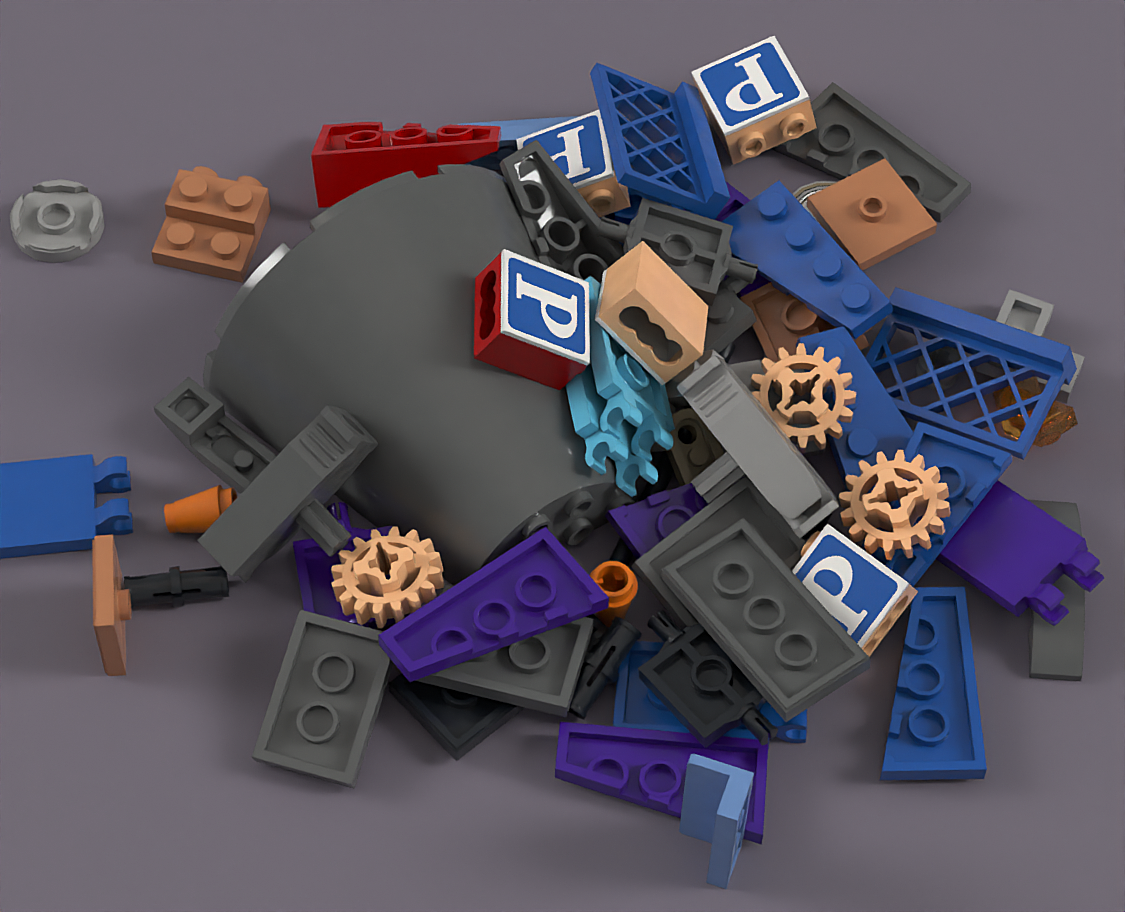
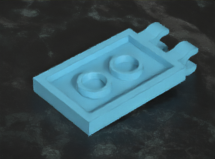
M589 276L584 281L589 282L590 359L597 393L607 400L606 408L600 417V428L606 434H611L619 440L621 438L619 427L621 422L626 419L632 425L638 427L631 441L632 452L636 456L651 462L652 455L650 450L655 441L666 450L673 447V436L669 432L674 430L675 427L665 384L662 386L595 320L601 284Z
M590 359V363L586 366L585 370L581 374H577L566 384L575 432L585 439V461L587 465L603 475L606 473L605 459L607 456L615 461L617 469L615 478L617 486L633 497L636 495L635 481L637 477L641 475L648 482L654 484L658 480V471L650 462L636 456L631 450V441L638 427L624 419L619 427L621 433L619 440L601 430L600 417L606 408L607 400L597 393Z

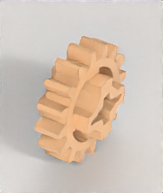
M804 343L798 344L796 355L789 356L784 347L779 348L777 363L767 358L762 360L761 367L765 376L753 374L751 377V385L760 390L751 393L791 441L797 442L800 453H805L807 442L813 440L820 450L824 449L826 446L825 435L828 433L839 439L842 436L843 429L838 421L851 423L853 418V412L844 405H851L856 401V392L844 390V388L852 383L851 372L837 373L841 365V359L837 356L827 363L823 360L824 348L820 346L813 356L806 355ZM808 369L812 371L804 373H794L792 370ZM830 385L835 395V405L832 411L822 396ZM771 386L775 388V392L781 397V401L776 405L774 411H772L768 400ZM795 392L797 395L802 396L806 392H811L810 404L803 400L797 405L793 404V393ZM810 424L812 427L796 428L792 427V425Z
M898 450L892 461H887L882 451L877 452L876 459L878 464L871 467L867 462L861 460L858 463L861 476L857 477L847 474L845 478L847 488L851 492L839 494L841 507L845 508L844 511L840 512L843 526H852L849 529V535L853 543L865 538V550L870 555L878 547L884 548L886 560H892L895 549H903L906 557L912 558L913 545L919 543L928 550L932 547L928 534L932 532L943 535L945 532L944 523L940 518L949 517L951 513L949 502L944 501L949 497L947 483H938L940 473L936 466L924 471V458L919 454L909 463L905 461L903 450ZM875 485L872 492L867 494L871 487ZM898 500L901 507L891 509L889 502ZM924 515L922 519L916 525L913 526L916 519L919 516ZM881 527V528H883V529H885V530H887V531H889V532L881 531V530L876 529V528Z
M393 526L388 536H381L377 529L371 530V540L367 542L355 537L352 539L355 550L353 552L341 550L338 553L341 564L334 565L331 569L334 582L331 584L337 602L341 603L343 613L346 616L355 613L357 622L360 625L365 624L370 618H375L378 628H383L387 619L394 618L396 623L405 618L404 615L410 612L413 613L421 608L423 602L429 603L437 597L435 589L444 588L442 576L444 570L440 554L434 551L432 541L428 538L420 542L418 532L414 529L407 533L405 537L400 536L398 526ZM389 574L390 579L387 580L385 575Z

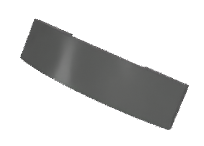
M189 376L154 406L156 415L184 446L239 494L276 457L273 452L225 415L224 404Z
M1028 500L1082 536L1076 503ZM1063 574L1052 585L1064 594L1065 598L1060 604L1065 606L1069 613L1058 624L1053 626L1031 609V627L1028 633L1029 678L1081 681L1085 590L1074 580Z

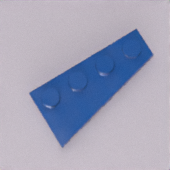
M780 180L722 221L733 226L729 241L732 257L758 264L757 273L771 281L774 288L787 296L791 294L806 304L810 311L836 328L845 326L853 339L858 338L893 312L891 301Z
M845 326L800 337L795 345L797 348L799 343H804L806 355L813 356L819 346L823 347L824 361L828 363L837 356L841 359L838 374L851 372L852 383L844 388V390L856 392L855 403L844 405L853 412L851 423L838 421L843 429L842 436L839 439L831 436L829 433L826 434L846 492H851L847 488L845 478L847 474L857 477L861 476L858 464L861 460H864L872 467L878 464L876 459L877 452L881 451L886 456L887 461L894 460L898 450L905 452L913 431ZM804 369L805 372H811V371H812V370ZM830 385L822 396L832 411L835 405V395ZM875 485L871 487L867 494L872 492Z
M918 421L904 452L905 461L911 463L918 454L923 456L925 463L924 471L936 466L940 473L938 483H947L949 497L944 501L949 502L951 513L949 517L940 518L944 523L945 532L943 535L932 532L928 534L932 546L928 550L919 543L913 545L912 558H907L903 549H895L892 560H886L884 548L878 547L871 556L914 587L1012 463L1011 453ZM898 500L889 502L891 509L901 507ZM924 515L919 516V517L916 519V521H915V523L913 524V526L916 525V524L922 519V517H923ZM881 527L876 528V529H879V530H881V531L889 532V531H887V530H885V529H883V528H881ZM863 542L861 548H862L864 551H866V550H865V546H864V542Z
M914 587L918 593L911 601L880 780L984 779L987 767L965 587Z

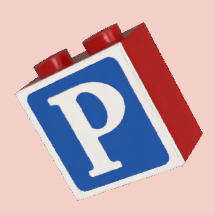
M504 249L475 277L474 359L560 391L577 374H581L590 363L589 282Z

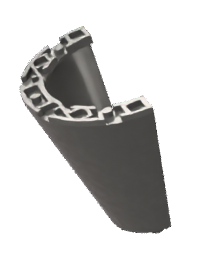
M466 164L437 165L439 174L419 179L413 171L395 175L359 190L310 221V228L313 231L310 235L291 250L283 242L253 272L235 295L215 329V333L220 338V343L217 350L215 349L207 353L203 373L204 389L224 404V410L278 452H281L289 442L320 415L327 405L345 409L372 435L378 445L373 451H370L334 495L377 528L398 526L400 536L405 537L407 533L414 529L418 532L420 542L429 538L433 543L434 551L440 554L444 570L442 576L453 586L544 527L559 542H565L566 545H577L587 539L593 530L609 522L605 517L609 510L637 503L636 496L631 497L617 486L615 481L617 469L614 460L608 456L606 457V473L603 475L587 465L585 461V439L575 432L566 385L559 391L474 359L475 277L504 249L539 263L540 261L506 179L492 170Z

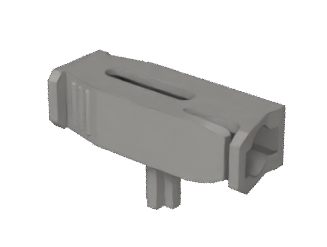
M716 355L713 356L676 387L727 451L691 481L696 491L708 504L747 475L766 500L788 522L799 539L839 507L838 503L840 500L724 359Z

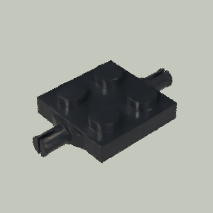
M663 610L657 612V617L652 615L647 626L663 640L664 645L657 655L638 668L639 679L705 748L729 730L744 725L758 739L761 745L767 744L768 738L773 740L778 733V729L760 712L762 706L768 701L704 627L699 623L680 629Z

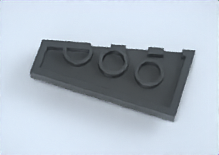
M834 82L811 102L817 128L803 134L799 138L791 139L772 148L776 152L841 180L885 158L930 216L939 223L971 193V183Z

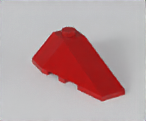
M382 122L323 125L311 154L318 208L331 207L361 189L404 172L413 171L418 179L439 174L437 165L466 164L498 151L501 139V126L450 124L438 128L436 133H431L422 128L421 123H406L403 128L395 131H383Z

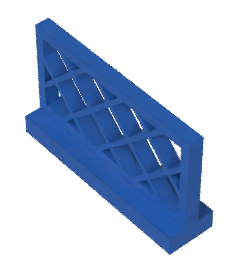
M596 63L590 75L617 182L682 207L687 212L715 220L730 199V194L698 88L682 82L675 93H672ZM631 165L635 167L639 172L633 171L631 169Z
M895 287L889 298L893 312L887 316L865 358L875 374L889 368L892 369L898 385L890 387L886 391L902 416L1011 453L1014 457L1024 460L1063 383L1069 385L1077 370L1070 346ZM897 328L915 334L919 345L893 355L888 346ZM922 337L929 339V341L923 342ZM945 346L958 349L962 360L934 370L928 353ZM885 352L887 357L881 359ZM965 352L972 354V356L966 357ZM923 355L930 372L902 382L897 365ZM989 361L1002 365L1005 373L1004 376L980 385L977 384L971 368ZM1009 367L1016 369V371L1010 372ZM966 370L973 388L945 398L939 381ZM1033 376L1048 381L1042 394L1022 401L1015 383ZM932 383L935 384L940 397L939 401L924 407H918L910 403L907 393ZM1010 386L1017 403L989 414L982 396ZM902 395L904 401L896 399V397ZM976 398L978 399L984 416L967 423L954 420L951 408ZM1034 409L1029 418L1027 411ZM945 411L947 417L938 413ZM1022 414L1026 425L1017 442L997 434L994 424ZM989 426L991 433L982 429Z

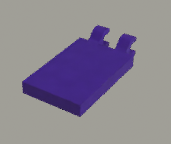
M998 480L936 558L1015 616L1019 617L1029 607L1053 626L1058 624L1069 613L1068 609L1060 604L1065 598L1064 594L1053 586V583L1065 574L1081 588L1091 592L1104 579V576L1095 570L1100 561L1088 552L1085 538Z

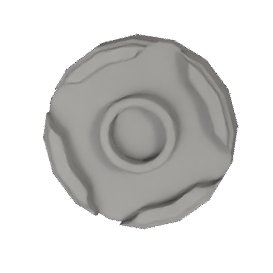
M63 179L44 181L33 186L34 191L28 193L25 197L22 194L15 201L10 213L13 239L20 250L35 260L50 263L72 261L88 253L100 241L105 228L102 205L97 196L95 198L93 194L89 193L88 188L81 183Z

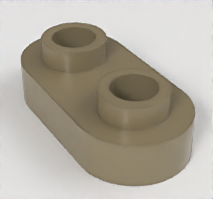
M690 408L679 410L672 415L675 429L669 433L673 436V447L669 450L665 449L680 487L691 483L698 474L724 454L720 442L695 410ZM684 428L691 433V444H684L680 441L678 437L679 429Z

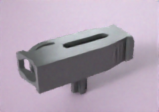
M327 405L320 415L286 445L197 541L231 576H239L245 583L252 577L253 571L263 561L280 551L301 528L332 557L338 550H342L348 544L347 541L352 535L323 505L345 483L370 451L375 449L378 445L377 441L345 409Z

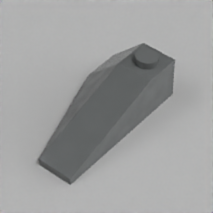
M537 140L503 159L499 165L540 263L582 280L591 276L601 284L603 271L624 256L622 245L617 241L596 236L601 219Z

